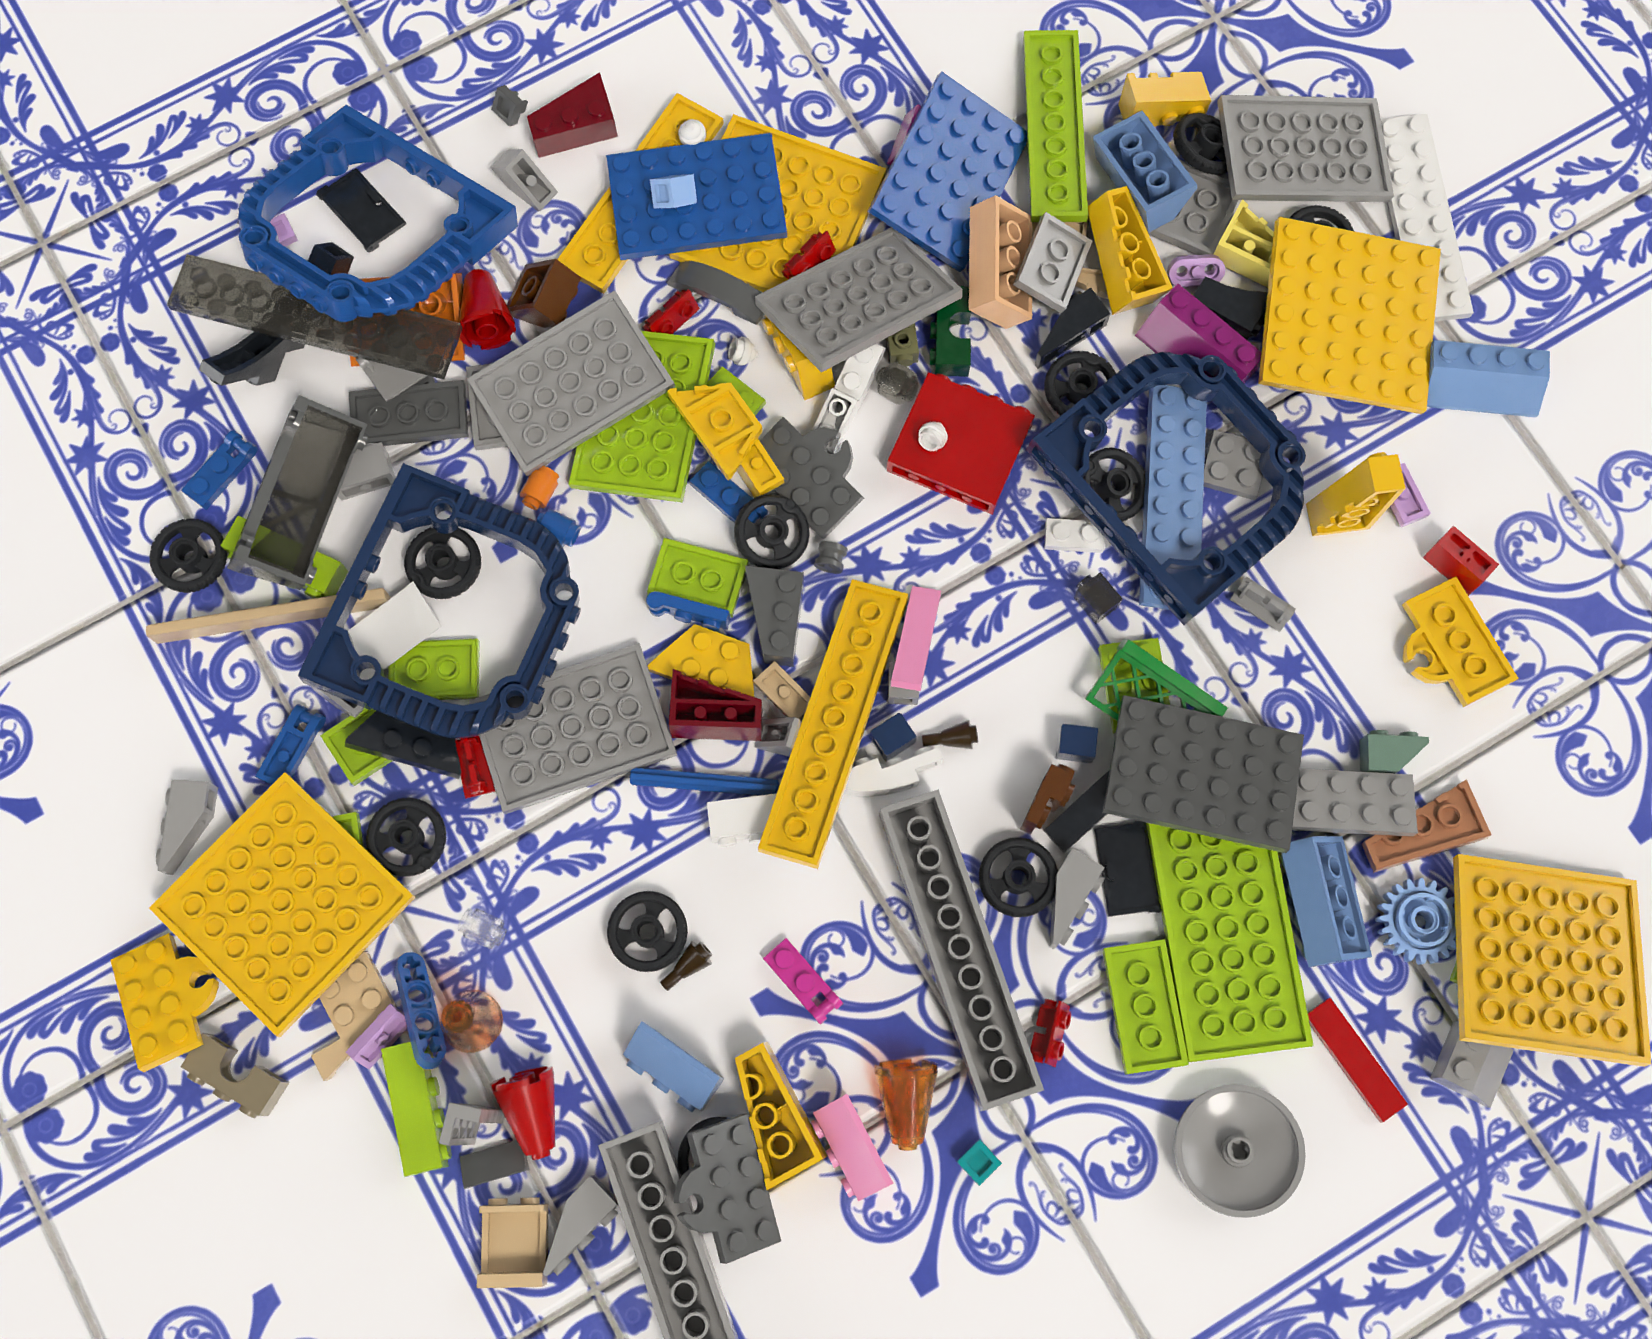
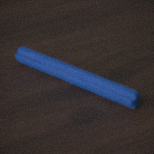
M635 768L630 772V784L636 786L760 796L776 794L780 785L778 779L651 768Z

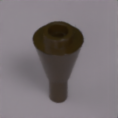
M970 720L942 730L941 733L922 735L923 747L943 745L973 749V743H978L976 725H971Z
M691 941L674 966V970L660 981L661 985L669 991L682 978L685 979L712 965L709 959L712 956L711 951L702 942L696 944Z

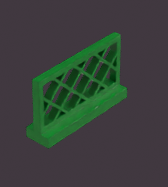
M1129 639L1121 641L1117 647V652L1084 698L1117 722L1121 705L1117 684L1133 681L1136 698L1150 700L1158 698L1159 703L1164 704L1163 697L1175 695L1180 698L1181 708L1187 709V703L1194 708L1191 710L1223 717L1228 709L1227 706ZM1120 659L1130 664L1131 678L1116 680L1114 668ZM1136 669L1145 675L1137 676ZM1111 675L1112 681L1105 682L1108 676ZM1150 678L1155 681L1157 694L1141 697L1138 680ZM1112 685L1115 702L1103 704L1094 698L1101 687ZM1161 686L1169 692L1162 693ZM1116 706L1117 713L1108 707Z

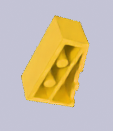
M1172 72L1170 77H1158L1157 73H1149L1148 78H1136L1135 73H1127L1118 106L1123 120L1143 111L1154 127L1160 125L1170 126L1188 114H1206L1211 98L1202 72Z
M765 315V319L762 320L763 327L768 336L772 334L774 346L778 354H782L786 367L792 374L804 400L834 388L835 382L832 368L820 372Z

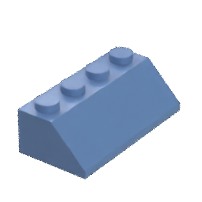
M1143 111L1093 136L1096 159L1117 188L1128 187L1148 232L1174 220L1196 191V182Z
M1434 340L1431 343L1427 407L1536 418L1539 415L1550 378V351Z
M1312 836L1291 842L1290 850L1287 853L1281 854V863L1286 869L1289 882L1288 892L1293 899L1296 912L1295 922L1300 929L1303 941L1302 952L1308 962V967L1325 966L1372 957L1343 836Z

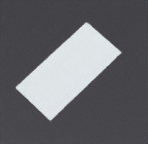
M411 582L349 629L348 632L358 655L374 657L384 670L442 626L415 583ZM372 668L363 670L360 678L364 680L372 678L375 670Z

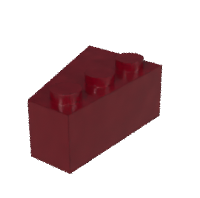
M600 72L527 116L539 158L618 137L615 120Z
M673 669L669 714L671 738L762 740L763 709L761 699L729 688L723 689L714 686L701 678L697 680Z

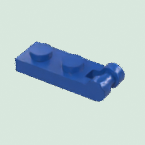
M230 431L225 436L222 445L181 491L203 509L207 510L256 455L257 446L250 441L245 442L242 440V435L237 431ZM237 449L239 454L233 458L231 454Z
M710 461L689 481L696 491L734 523L740 510L753 499L731 479L727 480L723 473ZM761 506L755 509L748 519L755 523L759 518L763 519L768 514V510Z
M657 591L648 594L646 599L650 613L653 616L660 617L666 613L674 615V619L683 623H691L692 620L703 623V627L713 631H719L720 628L728 630L731 620L728 610Z
M297 704L290 713L255 777L270 785L284 772L293 778L317 733L324 727L326 716L319 713L312 714L308 712L307 707ZM302 722L307 724L304 732L297 729Z

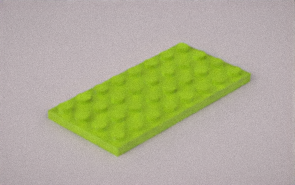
M1147 823L1168 955L1188 1062L1314 1046L1278 852Z

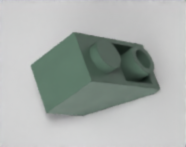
M1386 730L1369 731V734L1359 740L1360 772L1396 774L1429 744V737L1418 736L1417 732L1412 731L1401 732L1399 735H1388Z

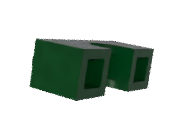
M960 286L963 289L961 299L934 312L936 313V322L930 323V339H935V348H930L929 365H935V374L960 377L969 376L971 338H958L949 330L955 325H969L970 323L969 286Z

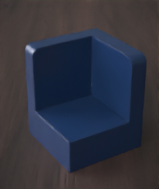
M897 713L872 729L869 738L885 762L915 744L917 736L903 715Z
M1063 724L1061 726L1056 759L1092 763L1096 757L1098 728Z

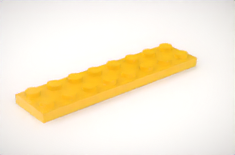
M676 93L635 151L684 145L679 139L678 131L685 121L691 119L698 120L704 125L706 129V139L704 142L712 141L724 124L723 118ZM610 187L557 259L581 277L580 281L603 294L627 261L621 260L619 255Z

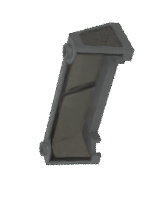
M301 395L297 397L290 409L228 564V569L301 590L306 583L311 585L317 568L312 566L313 559L353 455L357 449L362 451L369 435L364 433L367 426L366 423Z

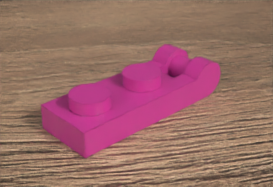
M787 938L763 958L820 1025L827 1019L826 1015L834 1008L837 1010L844 1004ZM821 992L826 999L816 1006L812 999Z

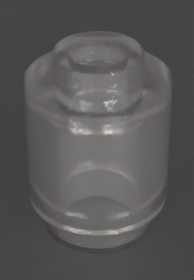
M470 908L465 911L458 925V931L463 933V937L488 949H492L494 945L499 946L502 943L507 929L503 928V920L480 909L472 910Z

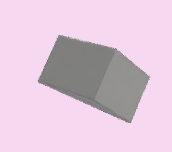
M796 717L763 719L762 740L756 742L755 748L790 757L802 722Z

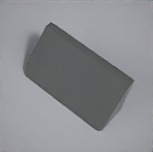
M517 1140L460 1157L464 1189L530 1170L527 1156L523 1154Z

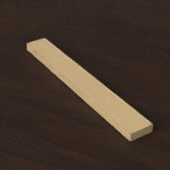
M384 588L367 590L361 600L357 599L351 613L377 609L391 597ZM337 595L150 624L146 626V636L160 644L327 617Z

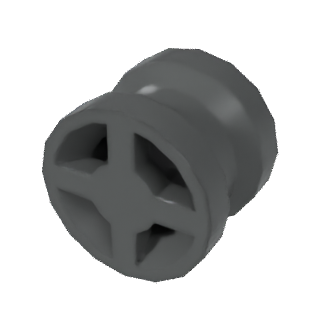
M821 541L818 547L820 555L815 559L814 566L824 572L842 573L844 567L842 559L847 555L848 549L836 542Z

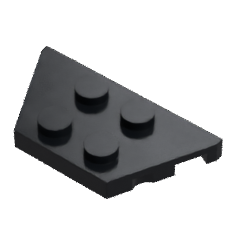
M375 711L345 740V747L456 779H459L461 775L455 738L432 734L378 711Z

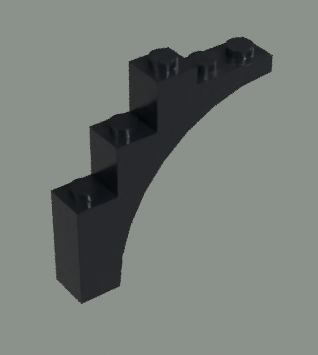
M328 242L315 244L308 262L329 275L338 273L348 274L354 257L335 243ZM289 292L270 317L252 334L230 349L203 359L199 370L207 375L213 383L221 386L243 380L256 386L274 382L285 353L304 348L314 319L328 317V315L319 313L310 303L296 298Z
M1205 276L1193 295L1246 340H1248L1250 335L1256 337L1264 325L1268 292L1248 291L1227 286Z

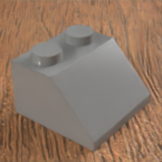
M1455 1021L1450 1028L1430 1079L1487 1108H1491L1514 1050L1509 1047L1460 1041L1459 1021Z

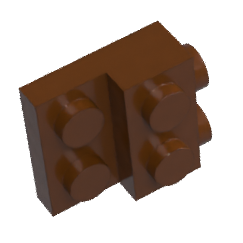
M1051 764L1039 786L1020 830L1031 835L1035 827L1041 829L1050 811L1054 813L1059 806L1065 807L1076 786L1071 784L1075 773L1073 769L1063 764H1058L1057 766Z

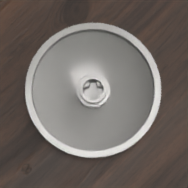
M1243 1084L1224 1085L1201 1094L1183 1112L1174 1136V1158L1183 1183L1199 1202L1209 1209L1226 1216L1248 1218L1272 1212L1292 1196L1304 1172L1306 1158L1305 1143L1296 1119L1289 1109L1275 1096L1253 1086Z

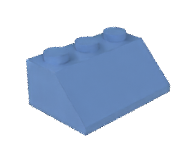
M643 1021L636 1029L623 1053L629 1059L626 1064L639 1075H642L644 1071L654 1077L652 1081L654 1086L666 1094L670 1089L680 1096L677 1102L691 1112L695 1108L703 1111L724 1080Z

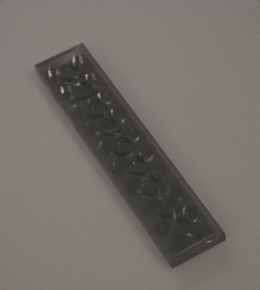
M189 254L186 255L167 302V306L173 311L443 380L446 377L463 329L461 323L405 309L397 310V314L391 316L373 313L372 318L357 316L351 321L339 322L325 313H319L310 303L296 298L288 289L282 285L274 284L268 276L261 272Z

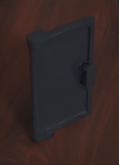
M357 168L329 187L327 185L323 186L316 193V196L325 202L369 253L377 249L380 242L407 223Z
M1134 821L1133 824L1094 829L1100 865L1105 867L1101 874L1105 878L1103 886L1108 917L1148 912V914L1160 913L1162 909L1156 884L1147 823Z

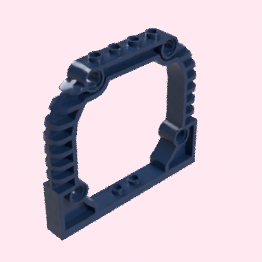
M1159 352L1144 355L1126 365L1087 398L1081 399L1036 435L1026 449L1183 625L1188 623L1283 541L1296 526L1304 506V478L1300 466L1305 462V450L1297 441L1296 436L1277 420L1275 413L1267 409L1258 399L1255 391L1241 381L1237 372L1221 358L1214 355H1207L1202 359L1186 353L1179 355L1171 352ZM1204 371L1208 372L1212 378L1205 375ZM1177 384L1194 399L1212 401L1261 454L1259 459L1260 471L1264 478L1272 485L1273 493L1270 507L1261 520L1225 550L1222 551L1218 547L1210 546L1204 548L1193 560L1169 558L1161 565L1137 539L1136 532L1118 518L1113 506L1105 503L1083 477L1089 470L1090 452L1095 450L1106 436V422L1141 393L1158 385ZM1084 430L1091 431L1094 437L1086 435ZM1282 456L1288 458L1290 463H1287ZM1203 560L1210 562L1213 570L1208 569Z
M403 463L298 673V677L304 684L368 710H376L442 737H475L497 728L507 718L513 720L523 719L529 714L534 703L537 705L540 703L545 692L542 684L546 676L551 678L557 665V661L554 660L558 649L564 650L569 639V634L566 633L570 623L575 625L581 612V608L578 607L580 601L579 588L577 583L570 577L567 555L553 533L535 520L471 495L470 491L466 488ZM442 511L452 513L447 519L437 518V515ZM432 525L439 533L448 534L454 532L458 527H463L520 550L534 559L544 572L545 576L541 583L540 596L542 608L545 612L516 675L506 676L499 680L491 690L486 701L468 705L442 702L385 678L384 671L377 659L368 655L359 656L356 652L348 630L344 629V626L357 599L361 600L367 591L368 584L366 581L370 573L374 574L379 567L381 560L379 555L392 529L405 533L418 527ZM563 590L572 593L571 598L568 600H560L556 595ZM367 668L375 670L372 678L367 680L360 678L363 670ZM513 696H519L524 699V702L520 707L512 708L508 706V700Z

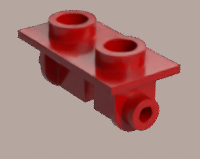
M825 231L823 234L821 232L812 234L811 238L800 248L803 255L801 256L796 253L783 265L784 269L781 272L785 278L791 279V277L830 259L836 252V248L828 231Z
M689 289L687 291L682 290L681 292L676 291L675 295L663 305L664 312L658 309L649 319L644 321L643 330L665 334L675 333L700 309Z
M479 735L455 740L465 799L495 792L494 782Z
M1045 999L1044 1004H1040L1036 1026L1046 1028V1033L1034 1032L1030 1047L1034 1062L1043 1064L1045 1058L1044 1063L1056 1068L1057 1060L1060 1061L1064 1053L1063 1034L1064 1030H1067L1071 1023L1070 1006L1066 1003L1058 1001L1057 1005V1001Z

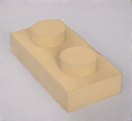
M774 661L753 683L786 717H796L801 720L804 717L810 696Z

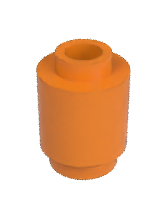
M546 466L534 470L519 493L523 498L522 503L533 510L546 508L558 486L557 480L559 475Z

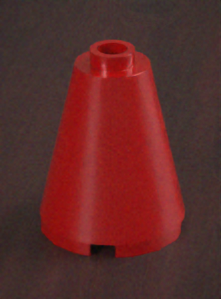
M474 269L467 273L464 278L458 334L460 340L468 347L473 348L472 344L481 345V350L499 348L507 344L511 340L512 333L516 332L515 321L492 274L486 270Z
M542 1066L517 1072L515 1076L509 1078V1082H506L505 1077L493 1081L490 1084L491 1091L525 1156L531 1155L532 1160L549 1156L551 1154L550 1150L556 1146L553 1067Z

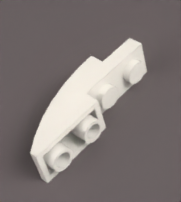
M876 343L848 358L835 387L831 388L813 429L830 428L841 433L838 439L831 440L828 443V451L835 452L852 423L875 377L874 373L886 349L885 347Z
M929 746L921 748L913 753L914 757L904 761L902 757L893 759L885 763L886 768L883 769L878 758L870 760L869 757L857 760L853 763L843 795L879 796L917 787L919 784L918 773L942 764L943 757L938 747L931 750Z

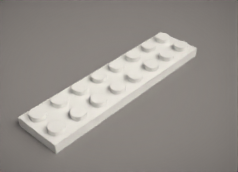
M1428 114L1381 119L1394 193V197L1387 203L1395 239L1441 249L1434 322L1470 318L1474 313Z

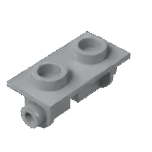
M1247 576L1230 599L1278 632H1281L1296 608Z

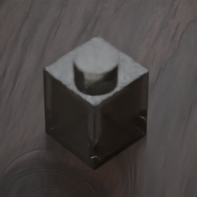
M1101 572L1093 578L1091 575L1086 576L1076 585L1078 589L1074 599L1095 624L1119 608L1123 600Z

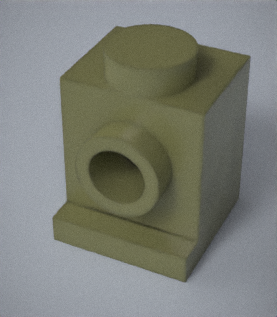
M915 323L886 338L890 366L907 367L913 363H918L919 349Z

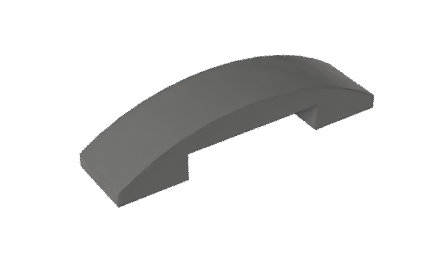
M695 261L681 262L667 281L668 286L677 290L687 291L689 289L691 293L695 292L729 307L735 316L755 325H758L765 315L755 305V296L761 294V292L715 267Z

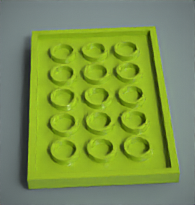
M641 331L670 375L677 391L694 390V386L707 385L716 345L714 339ZM668 392L578 445L569 479V486L571 489L683 503L696 435L668 397Z

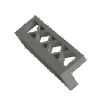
M449 1103L439 1144L448 1146L475 1145L480 1123L503 1124L504 1114L502 1110L475 1104Z

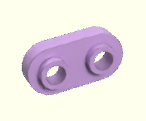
M1213 254L1178 256L1169 263L1167 275L1174 285L1180 284L1182 287L1199 286L1205 276L1220 282L1225 275V265L1218 256ZM1213 264L1212 270L1206 272L1205 267ZM1180 266H1185V270L1182 273H1177V269Z

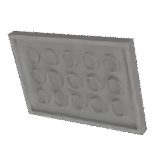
M1221 95L1217 104L1232 200L1389 202L1394 197L1377 98Z
M891 227L755 296V305L820 372H823L961 299L963 289L907 237Z
M615 290L467 378L473 391L526 476H529L534 470L549 464L665 394L667 390L675 388L670 375Z
M640 643L555 671L551 678L546 676L542 687L545 688L543 697L538 705L533 704L531 711L526 717L519 720L507 718L497 728L479 735L504 814L631 772L632 769L643 768L678 756ZM490 694L469 700L468 702L469 704L484 702ZM513 696L508 700L507 704L512 708H518L523 704L524 699L519 696Z

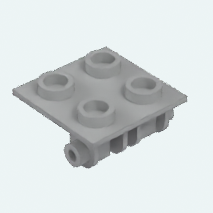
M406 329L396 330L397 333L387 340L382 339V343L379 345L377 343L374 344V348L364 354L360 353L361 357L356 359L386 402L435 371L411 339L412 337Z

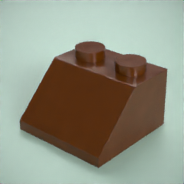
M557 259L526 264L507 303V307L513 318L542 328L554 327L566 319L567 308L571 300L577 295V286L581 277Z

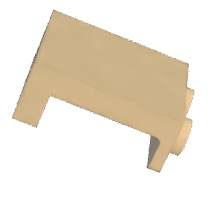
M540 1197L520 1198V1204H508V1198L488 1199V1205L479 1206V1213H482L481 1273L477 1274V1288L543 1287L547 1285V1277L543 1275V1271L548 1258L549 1203L540 1204Z

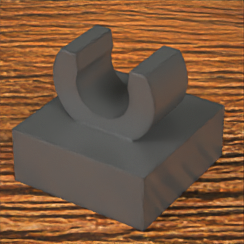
M506 85L497 87L491 110L508 126L518 124L520 114L526 111L528 101H522L518 97L519 93L517 91H511Z

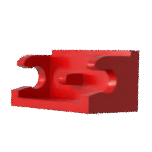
M1454 525L1422 557L1448 580L1457 577L1468 596L1499 565Z

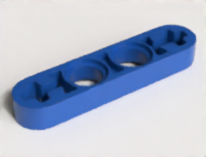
M407 952L399 957L394 968V975L416 1063L424 1069H434L441 1064L445 1057L446 1044L425 961L419 954ZM405 964H409L411 968H416L412 976L413 980L410 982L409 968H404ZM419 990L424 994L425 1000L421 1002L412 1001L408 992ZM426 1018L430 1021L432 1028L421 1030L416 1026L415 1020ZM430 1038L431 1052H437L434 1058H431L429 1053H424L428 1046L427 1040Z

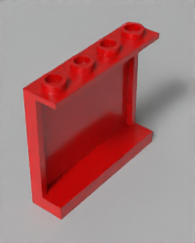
M928 372L888 458L887 472L993 515L1013 465L1032 427L1035 415L1022 406L1014 407L1006 404L997 396H987L979 393L970 385H960L952 382L943 374ZM940 422L948 434L946 444L937 451H928L919 443V430L926 423Z

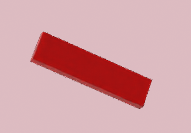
M1331 997L1307 1012L1311 1028L1380 1123L1385 1122L1408 1105Z

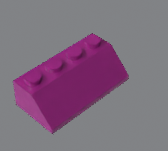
M1177 284L1158 303L1135 334V337L1154 353L1171 352L1179 355L1186 353L1199 359L1207 355L1218 356L1237 372L1238 377L1243 383L1260 366L1261 351L1180 284ZM1204 371L1205 375L1212 378L1208 372Z

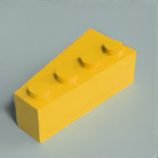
M1124 186L1108 190L1088 206V214L1112 315L1153 303L1172 290L1173 287L1128 187Z
M1385 452L1370 455L1307 502L1306 508L1312 536L1370 529L1406 489L1398 454L1387 455Z
M762 1042L737 1056L735 1062L744 1099L749 1111L751 1128L754 1132L758 1148L757 1153L765 1177L766 1190H769L827 1157V1154L769 1042Z

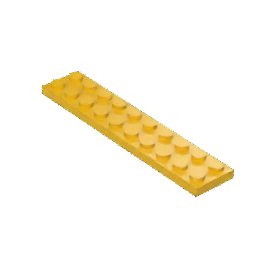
M854 579L851 580L758 846L760 853L815 869L819 868L908 602L907 593Z

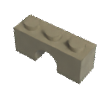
M202 1033L201 1037L204 1045L191 1050L180 1066L189 1072L187 1078L201 1086L205 1083L215 1088L213 1091L215 1096L226 1102H230L231 1099L241 1105L239 1110L251 1118L255 1119L257 1115L269 1116L290 1082L263 1066H254L248 1076L238 1082L233 1078L230 1071L231 1062L238 1050L212 1034Z

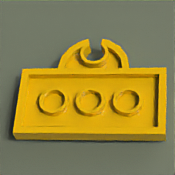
M1457 577L1435 586L1402 604L1417 629L1408 637L1403 646L1404 663L1413 660L1418 653L1425 655L1429 662L1428 667H1417L1411 672L1415 678L1430 684H1440L1448 681L1463 707L1519 679Z
M168 933L110 960L137 1068L140 1071L146 1072L204 1045L196 1017L206 1011L215 1000L219 982L211 978L200 988H195V982L200 976L213 974L198 957L186 956L180 958L175 939Z

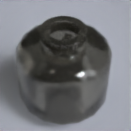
M892 362L886 367H882L876 375L877 392L895 404L901 405L910 402L918 393L919 382L917 374L900 363Z

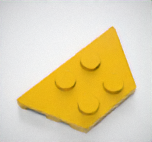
M731 382L720 383L715 386H694V390L677 391L676 388L667 390L668 397L727 480L731 479L762 433L761 423Z
M696 624L692 625L647 666L649 672L671 680L673 669L691 678L697 680L701 678L714 686L723 689L729 688L755 697L750 644Z

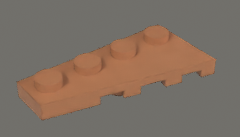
M1466 779L1453 789L1441 794L1433 801L1416 810L1418 833L1414 837L1374 835L1364 841L1362 846L1373 873L1485 840L1492 834Z

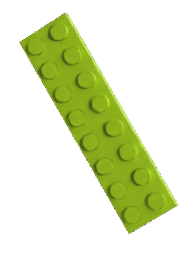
M1078 30L1024 31L1023 47L1031 222H1039L1040 217L1045 212L1062 222H1087L1088 202Z

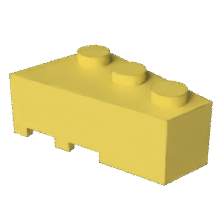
M1242 199L1213 255L1218 256L1226 268L1268 288L1274 232L1267 226L1268 222L1263 217L1259 219L1248 209L1249 205Z

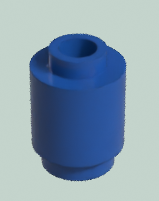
M548 509L546 513L541 512L536 522L553 533L562 547L565 545L572 547L581 530V526L575 524V520L551 509Z

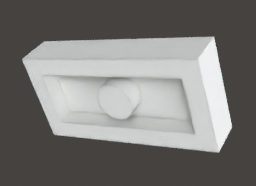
M1046 519L1044 549L1103 553L1105 537L1091 521Z

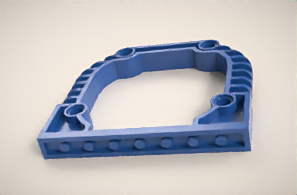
M347 104L300 139L301 150L293 151L289 155L288 160H281L275 170L270 169L265 173L263 179H257L253 183V187L245 192L238 208V220L241 229L238 238L245 261L250 268L265 274L274 284L282 285L296 298L307 301L319 313H325L339 322L351 321L357 316L372 318L373 313L391 316L397 314V310H410L414 308L416 303L427 300L429 294L436 292L443 282L449 281L455 272H459L464 268L466 262L471 265L476 264L518 227L515 205ZM384 156L406 169L410 174L426 181L431 187L437 188L459 201L458 212L451 214L444 220L445 235L397 274L390 278L366 283L350 274L338 273L329 275L280 244L276 228L270 223L285 205L324 175L339 176L348 170L349 165L377 162Z

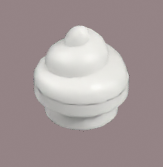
M687 120L679 128V139L684 145H696L705 141L706 129L698 120Z
M746 337L734 338L730 343L728 358L734 361L736 365H746L759 356L755 346Z
M929 422L920 428L918 440L924 449L937 451L946 444L948 434L942 423Z

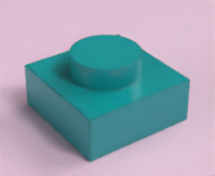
M980 1139L956 1161L978 1186L1002 1164Z

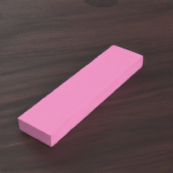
M912 586L891 679L892 687L921 691L941 590Z

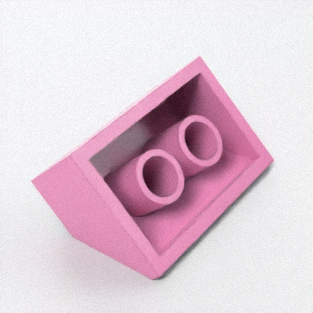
M848 1094L813 1112L816 1119L811 1121V1124L819 1139L824 1136L826 1137L831 1147L826 1150V1153L833 1167L840 1166L846 1177L840 1181L849 1198L855 1195L857 1200L860 1201L893 1184Z

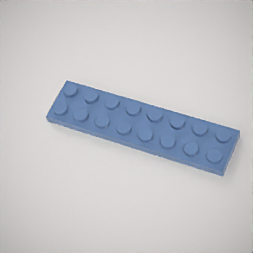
M1158 385L1149 389L1142 544L1161 565L1169 558L1193 560L1201 552L1207 401L1194 399L1183 388L1169 385ZM1140 577L1139 605L1170 610Z

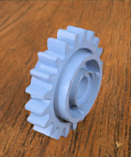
M1423 878L1416 879L1414 884L1410 879L1403 881V887L1399 884L1393 885L1391 888L1394 894L1389 892L1383 894V898L1388 904L1382 903L1377 905V908L1384 912V915L1375 918V921L1385 925L1377 933L1388 935V939L1385 940L1383 945L1394 944V956L1405 953L1404 962H1410L1415 957L1417 965L1425 964L1426 959L1430 964L1438 962V956L1442 959L1450 957L1447 949L1456 950V942L1453 940L1456 939L1455 908L1452 907L1455 903L1454 897L1448 899L1445 897L1448 891L1447 887L1436 891L1437 883L1435 880L1429 882L1426 886ZM1416 914L1424 917L1426 922L1424 929L1417 926L1415 922Z

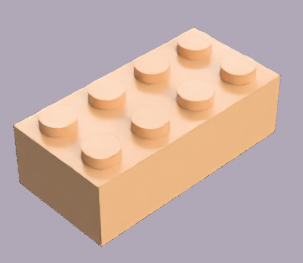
M995 195L970 207L968 303L969 311L1008 329L1032 319V296L1013 285L1032 239L1031 215Z

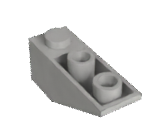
M171 781V787L167 789L165 796L167 805L166 818L162 820L160 828L161 835L163 836L162 844L156 853L157 871L167 875H174L214 818L218 793L217 786L204 781Z
M1074 848L1069 851L1056 874L1055 893L1052 899L1050 947L1052 949H1055L1059 943L1063 946L1067 943L1074 931L1069 928L1075 917L1079 920L1089 906V903L1085 902L1090 891L1096 894L1105 879L1101 876L1105 867Z
M595 1175L589 1176L566 1200L543 1271L545 1277L553 1272L557 1276L563 1272L572 1262L568 1258L576 1248L583 1251L595 1238L592 1232L600 1224L606 1227L618 1215V1212L615 1210L618 1206L615 1196Z

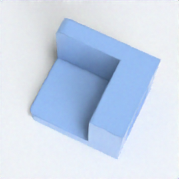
M694 174L671 175L650 179L654 209L676 208L697 203Z

